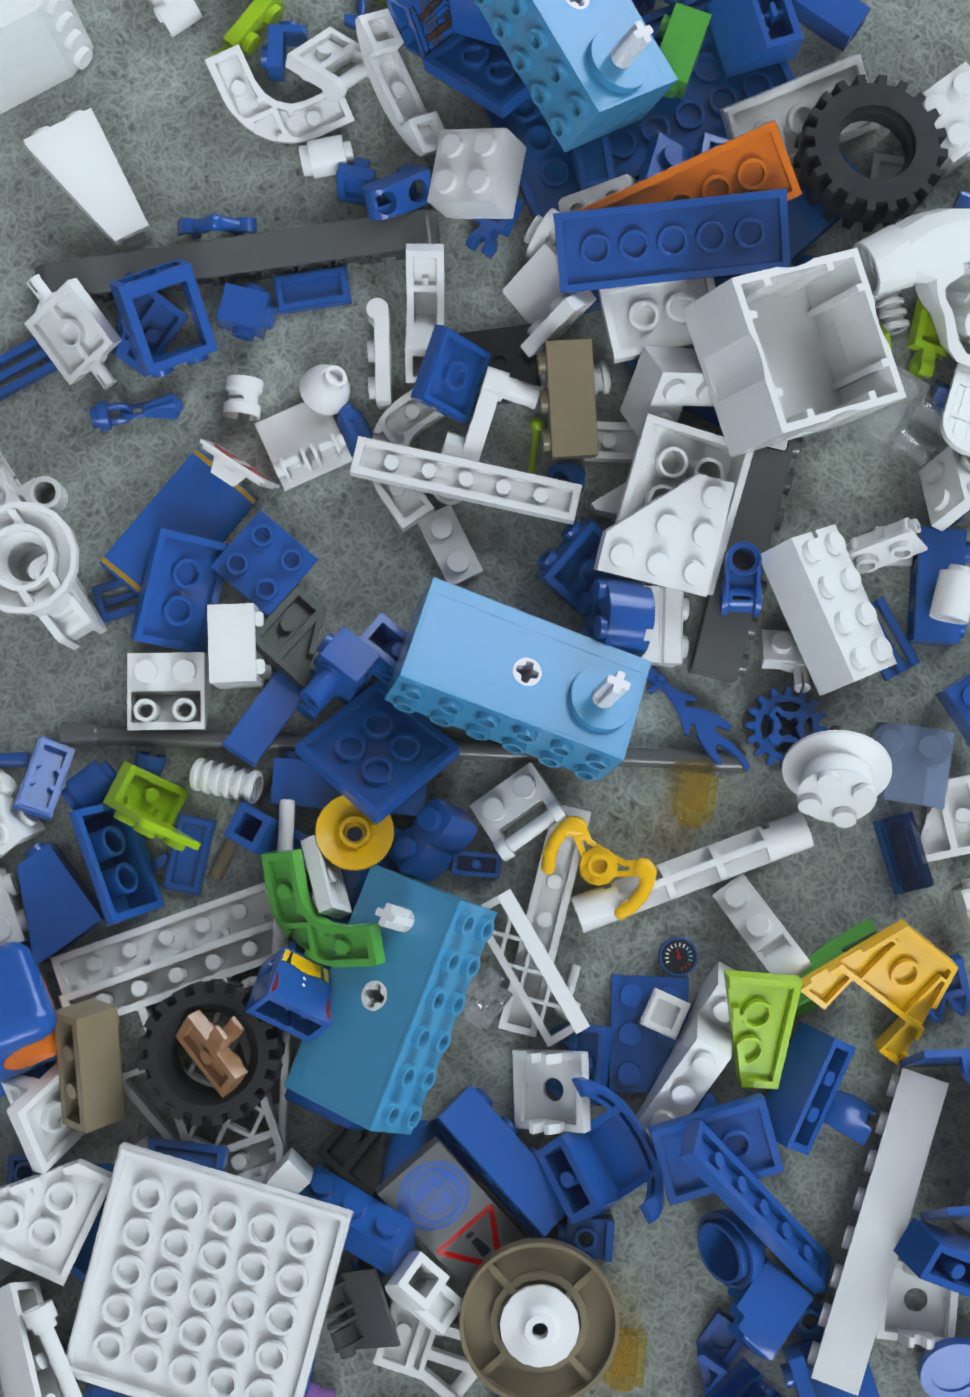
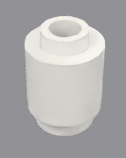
M342 134L309 140L307 145L299 146V155L305 177L313 175L314 179L333 176L336 175L340 163L349 165L354 162L351 141L344 142Z

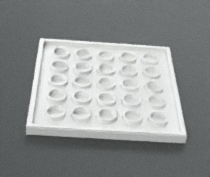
M123 1142L119 1146L66 1351V1357L75 1379L132 1397H304L353 1210Z

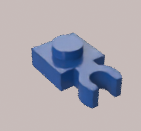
M517 198L513 219H473L480 226L470 233L466 240V246L475 251L478 245L485 241L481 253L491 259L497 251L498 244L496 239L499 234L508 238L525 204Z

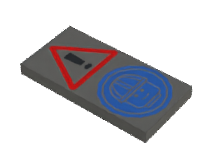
M436 1136L375 1188L377 1194L389 1207L416 1222L415 1235L465 1288L474 1271L491 1253L506 1244L528 1238Z

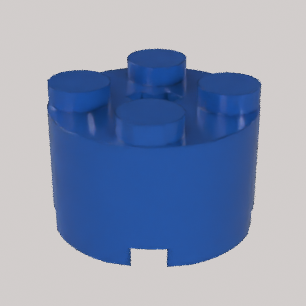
M596 578L589 592H582L579 599V612L581 615H585L582 635L638 657L643 656L650 644V641H644L646 629H653L655 622V601L652 589L644 587L646 582L633 579Z

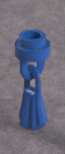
M171 392L154 400L132 405L121 402L108 404L107 400L97 401L95 406L89 407L93 429L100 428L101 431L112 430V426L126 424L135 418L178 419L183 409V402ZM142 408V413L133 414V409ZM120 410L121 417L111 419L110 411Z

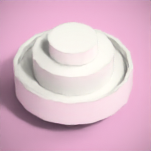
M551 208L544 217L540 215L535 217L524 238V242L529 244L526 252L527 259L530 260L545 243L550 242L556 249L553 213L561 212Z

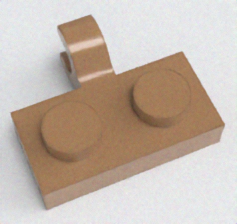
M199 1009L186 1017L175 1037L219 1095L224 1098L238 1087L248 1072L238 1054L228 1047L243 1033L244 1027L235 1016L223 1028L219 1025L215 1026Z

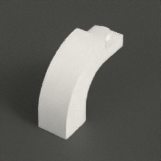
M406 243V383L416 382L435 324L445 326L444 244Z

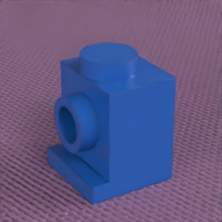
M599 1214L573 1225L566 1215L565 1222H558L557 1240L579 1248L592 1259L612 1262L615 1228L613 1215ZM582 1232H589L593 1235V1239L588 1244H582L578 1241L579 1235Z

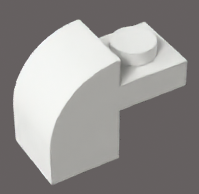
M421 1251L408 1252L385 1285L387 1294L402 1310H409L436 1335L443 1336L461 1308L462 1298L445 1284L450 1277Z

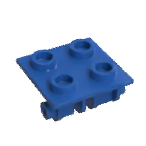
M260 510L210 567L249 600V603H254L269 617L319 559Z

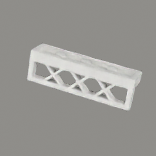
M509 888L483 903L481 906L488 909L501 903L508 915L505 933L497 930L493 931L494 935L503 937L501 948L493 935L487 942L547 1046L550 1047L573 1032L578 1034L590 1027L511 889ZM511 923L519 936L509 934ZM508 938L523 942L526 946L528 953L524 966L510 963L504 956ZM531 957L539 970L529 968ZM512 968L523 971L520 981ZM527 972L544 977L548 984L544 1000L526 994L523 986ZM551 991L559 1004L548 1001ZM532 1002L542 1005L540 1016ZM547 1006L563 1010L570 1022L569 1025L550 1035L543 1023Z

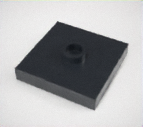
M531 324L458 333L491 353L488 366L509 372V377L540 386L536 355L529 358L520 347L530 336L527 330ZM502 399L501 402H497V405L514 402Z

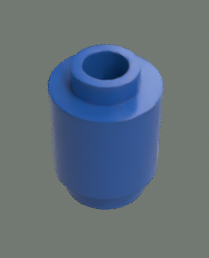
M94 759L65 782L66 787L61 790V795L73 810L98 805L104 801L118 773L107 761L101 764Z

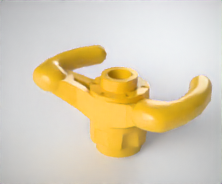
M569 816L558 824L548 837L543 849L541 871L546 875L554 872L556 856L560 845L566 837L572 836L580 854L579 874L586 882L594 886L608 884L614 877L638 876L639 885L636 891L627 901L615 908L614 915L617 919L623 920L638 911L647 901L654 887L657 875L655 865L648 858L624 860L609 849L604 848L591 839L588 825L580 817ZM585 840L586 845L591 847V849L586 851L582 841ZM618 864L622 867H629V870L617 871Z

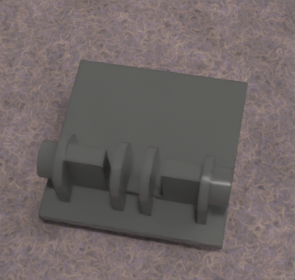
M376 1268L337 1272L325 1319L339 1317L327 1324L329 1331L338 1329L330 1334L335 1353H340L341 1359H348L356 1355L355 1349L400 1346L401 1343L396 1331V1324L391 1316L383 1292V1285L378 1277Z

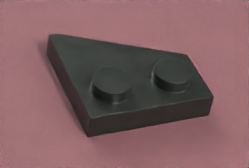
M297 585L264 621V626L257 628L256 651L299 690H302L309 681L308 675L312 659L316 653L318 635L323 625L326 610Z
M338 1124L316 1151V1154L345 1181L377 1199L378 1194L375 1188L382 1181L393 1133L375 1132L367 1129L357 1131L347 1129Z

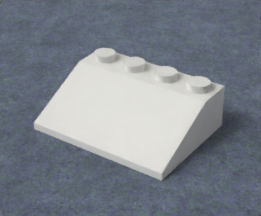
M0 0V114L73 77L78 69H85L91 62L94 46L71 0Z
M647 413L615 523H619L645 504L675 488L693 474H702L735 483L708 595L713 596L754 451L730 457L723 436Z

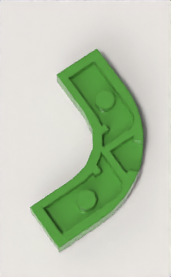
M302 849L271 851L261 854L266 891L272 914L285 937H292L305 950L303 955L317 963L342 968L378 966L386 962L379 922L341 924L332 922L318 913V909L313 904L308 890Z

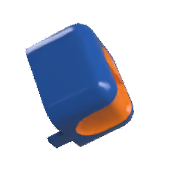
M18 942L0 945V1084L57 1059L55 1040L56 1008L33 953L27 946Z

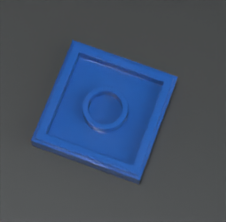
M435 324L410 397L457 423L467 425L491 353L450 328Z

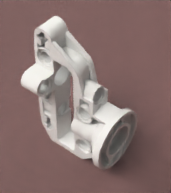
M0 451V610L8 614H33L39 617L59 643L76 650L81 646L79 638L93 630L102 634L107 631V628L97 608L77 577L79 547L74 533L58 515L65 509L68 503L67 491L57 480L50 476L33 478L21 485L18 478H13L15 474ZM50 487L55 488L56 494L54 499L46 504L41 503L42 492Z

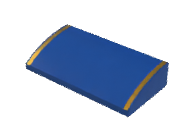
M198 447L99 562L106 572L138 597L140 596L156 526L224 542L258 501L241 483L232 487L212 474L213 459Z

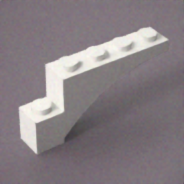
M719 961L699 988L698 996L684 1028L658 1079L636 1114L650 1141L651 1137L648 1126L691 1114L732 1058V1038L724 970L734 969Z

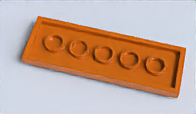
M774 120L575 211L781 188L787 189V201L803 194Z

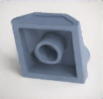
M877 722L873 739L885 748L892 762L891 780L887 787L877 796V799L944 810L956 734L935 728Z

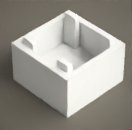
M254 603L207 605L209 683L219 689L264 688L265 680L272 678V667L265 665L264 657L256 651V630L258 627L264 626L266 619H264L263 612Z

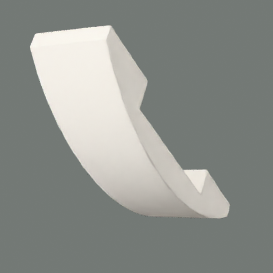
M388 8L358 16L355 19L363 61L373 89L387 117L405 143L418 156L422 157L437 152L440 132L445 128L437 111L427 113L398 52L404 41Z

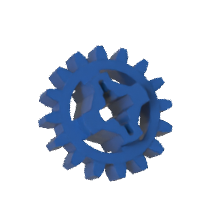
M791 686L785 687L781 696L775 688L769 690L770 700L761 695L755 700L759 709L749 708L746 712L749 716L753 717V722L743 724L744 729L752 730V736L745 740L746 744L756 743L757 745L753 756L757 757L764 753L767 756L765 759V765L771 766L775 760H779L781 770L786 753L775 751L774 748L779 744H788L791 747L798 740L806 737L804 734V722L807 719L810 725L809 735L829 729L819 725V720L827 716L825 712H815L814 708L819 701L815 699L807 703L805 701L806 692L802 693V690L796 696H792ZM789 703L798 708L793 712L783 711L780 706L777 707L775 704ZM763 716L768 722V734L764 738L761 732ZM779 720L782 722L790 720L793 723V726L790 728L793 735H780L779 730L782 725Z

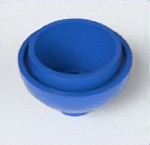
M719 1209L704 1215L698 1227V1249L708 1271L714 1278L732 1289L739 1290L752 1284L762 1271L765 1263V1249L768 1247L732 1210Z

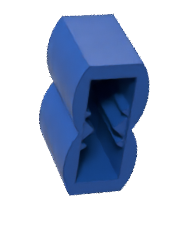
M436 798L422 808L413 826L403 831L395 839L388 855L402 873L429 883L445 872L454 854L459 853L468 846L474 838L478 826L464 809Z

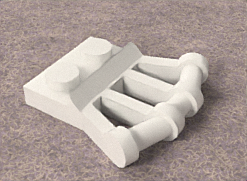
M392 1300L389 1310L395 1321L401 1345L398 1347L377 1348L373 1364L420 1379L441 1397H463L477 1379V1375L469 1365L467 1358L432 1346L436 1334L409 1310H402ZM451 1323L444 1335L461 1341L459 1325ZM427 1360L461 1370L462 1372L450 1385L426 1366Z

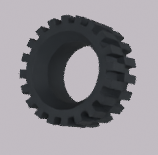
M211 979L205 982L199 981L190 984L162 1000L155 1007L157 1009L156 1012L147 1018L143 1026L147 1030L145 1035L139 1037L137 1048L143 1049V1057L137 1060L139 1071H146L148 1078L142 1081L146 1091L154 1089L158 1095L154 1102L160 1109L165 1105L173 1109L170 1114L171 1117L179 1121L184 1116L191 1118L190 1124L202 1126L206 1121H212V1126L223 1125L227 1120L233 1118L235 1121L243 1117L250 1109H254L274 1086V1082L280 1075L283 1066L281 1058L285 1054V1043H281L280 1037L283 1030L245 1012L252 990L248 991L242 988L244 984L236 981L230 983L223 982V979ZM199 1009L202 1013L218 1012L230 1017L235 1016L244 1027L249 1038L251 1057L247 1068L248 1072L238 1087L224 1098L219 1095L214 1087L205 1086L193 1080L185 1072L179 1060L178 1039L175 1036L186 1017Z

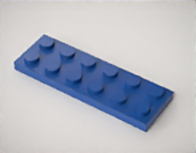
M786 188L553 213L560 293L753 273L775 267H791Z

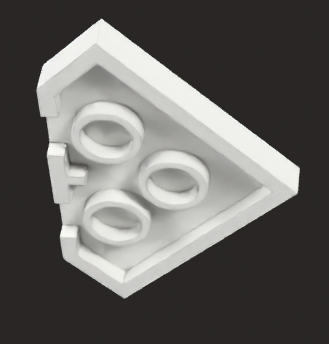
M693 474L665 494H661L636 510L632 515L604 530L594 570L707 597L735 483L702 474Z
M80 1158L49 1169L45 1174L38 1173L0 1187V1258L64 1286L107 1196L113 1173Z

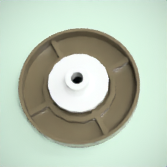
M533 1237L517 1240L500 1247L486 1257L469 1279L463 1294L459 1331L463 1351L469 1365L477 1377L501 1397H579L602 1378L611 1364L619 1340L620 1317L612 1286L603 1270L589 1255L564 1241ZM537 1323L544 1324L542 1326H536Z

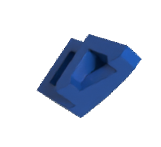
M719 1308L715 1310L696 1340L697 1357L706 1397H713L729 1374L730 1363L743 1346V1344L728 1333L734 1319Z

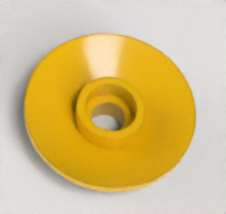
M342 795L330 801L321 811L316 823V841L323 856L336 867L350 871L365 870L378 864L389 852L394 838V825L390 814L376 825ZM352 829H358L361 831L362 837L358 841H352L347 836L348 832Z

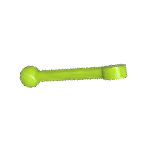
M539 417L533 418L530 422V428L533 432L528 473L535 474L540 431L545 426L544 421Z

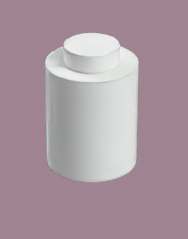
M949 564L948 569L939 571L929 613L931 618L951 624H968L970 617V567Z

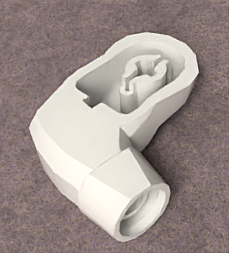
M937 208L911 215L855 243L852 249H858L873 296L909 288L915 283V290L919 299L932 317L940 344L955 361L970 366V209Z

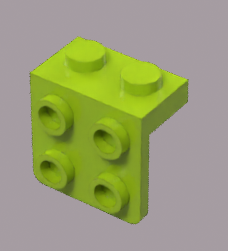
M124 761L103 803L116 810L113 817L132 826L133 830L148 838L154 839L156 836L163 839V843L181 852L184 851L186 846L197 851L201 846L200 842L172 826L190 791Z

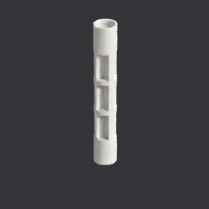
M798 811L767 823V829L763 830L761 826L655 865L657 875L654 887L647 901L632 915L812 848L814 845L805 818ZM638 876L622 877L610 882V888L604 889L603 885L570 897L583 933L619 920L615 917L614 910L627 901L636 891L639 885Z

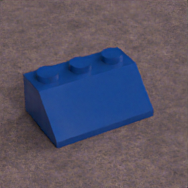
M102 803L69 812V819L106 925L110 927L165 907L140 833L133 830L132 826L114 818L113 815L116 810Z

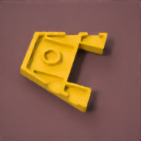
M900 919L802 977L803 985L801 992L825 1010L852 981L860 985L899 1016L873 1044L881 1054L900 1067L899 1060L908 1057L907 1052L914 1040L919 1041L925 1030L922 1026L931 1008L936 1009L959 967L944 952L907 922Z

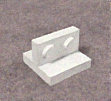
M58 1063L50 1068L40 1079L19 1075L1 1083L11 1105L6 1111L32 1171L45 1174L84 1135V1133L63 1124Z

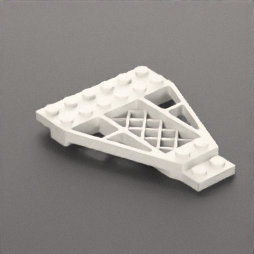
M265 882L50 958L62 993L59 996L62 1008L95 998L116 1006L118 1016L138 1011L144 1026L147 1018L154 1014L151 1005L170 997L172 993L199 981L223 979V982L230 983L236 974L262 966L272 956L274 922ZM288 937V943H289V942L292 941V940H291V937ZM216 1012L214 1019L205 1016L215 1026L219 1025L221 1028L225 1026L218 1022L222 1013ZM244 1030L233 1041L230 1049L234 1052L240 1042L247 1065H249L251 1047L249 1038ZM283 1030L282 1043H285V1054L281 1059L283 1066L281 1069L279 1103L273 1102L269 1091L260 1102L261 1104L254 1108L260 1114L252 1131L229 1119L223 1124L215 1144L194 1135L198 1126H191L189 1118L185 1116L180 1121L174 1118L180 1137L174 1133L129 1079L146 1072L145 1070L139 1071L138 1068L124 1073L122 1072L123 1088L126 1095L164 1139L227 1146L230 1151L226 1173L262 1183L272 1168L286 1154L289 1101L284 1097L287 1090L284 1084L290 1072L292 1034ZM194 1060L189 1069L183 1067L193 1080L205 1086L213 1087L207 1078L194 1072L197 1067ZM265 1115L268 1127L258 1130ZM228 1128L244 1135L220 1144Z

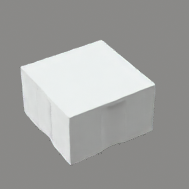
M857 248L816 257L796 267H775L733 277L682 309L730 457L850 423L906 398L890 346L878 322L875 300Z

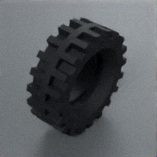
M863 74L857 75L850 86L847 85L845 80L836 83L831 93L825 91L820 96L795 141L794 148H797L798 151L793 159V168L801 169V174L797 179L800 189L808 186L811 191L806 200L809 205L813 207L819 202L826 208L822 215L823 218L830 221L835 214L843 218L842 228L850 230L855 222L863 223V232H872L878 223H882L883 227L894 225L898 219L902 218L903 220L911 216L922 205L942 177L944 169L941 166L948 158V149L941 148L942 142L947 137L946 129H936L934 123L940 114L936 108L928 112L922 104L927 97L923 93L919 92L915 97H912L905 92L908 83L900 80L896 87L887 85V75L879 74L874 83H867L866 75ZM859 121L875 122L889 129L900 141L905 154L904 165L901 171L894 177L884 180L867 178L855 172L843 159L839 149V136L842 130L851 123Z

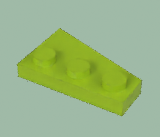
M724 970L736 1080L741 1087L778 1089L803 981L798 975Z

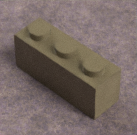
M592 338L545 341L544 351L537 352L538 375H545L546 390L539 391L540 412L547 413L548 428L542 429L543 452H550V460L595 458L599 453Z
M91 998L55 1010L57 1016L55 1040L63 1124L87 1134L125 1119L124 1102L126 1095L122 1084L121 1072L123 1057L119 1047L118 1028L120 1020L116 1006Z

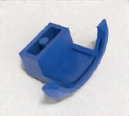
M585 1077L571 1079L580 1097L594 1099L608 1110L591 1121V1131L561 1134L535 1152L572 1225L595 1217L647 1184L646 1199L639 1207L648 1224H651L659 1218L663 1210L664 1179L660 1163L648 1134L636 1115L616 1093L604 1085Z

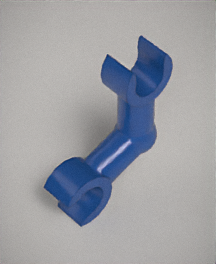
M211 213L199 219L182 218L177 221V236L192 234V239H201L203 233L210 231L233 233V236L245 235V233L255 234L257 233V221L252 217L231 218L217 213Z

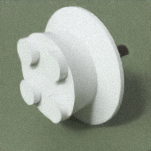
M834 725L827 731L810 734L794 743L784 756L782 774L787 786L797 795L800 812L821 821L832 822L841 828H849L855 825L857 819L865 816L874 808L877 796L887 787L891 780L892 762L885 748L874 739L857 732L840 730L839 725Z

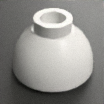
M328 364L314 366L303 374L299 383L300 394L304 402L312 410L323 415L338 414L339 410L350 398V383L345 371L339 366Z

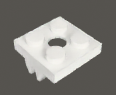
M524 1048L512 1050L514 1125L516 1128L529 1129V1134L544 1132V1135L560 1134L563 1132L586 1133L591 1131L590 1098L580 1097L571 1080L575 1077L589 1079L588 1051ZM550 1078L558 1079L563 1086V1095L558 1101L549 1099L545 1093V1083Z
M898 1257L875 1338L898 1341L909 1348H914V1344H917L925 1349L932 1350L936 1342L955 1337L959 1293L918 1278ZM912 1288H919L926 1295V1304L918 1311L909 1310L904 1303L906 1292Z

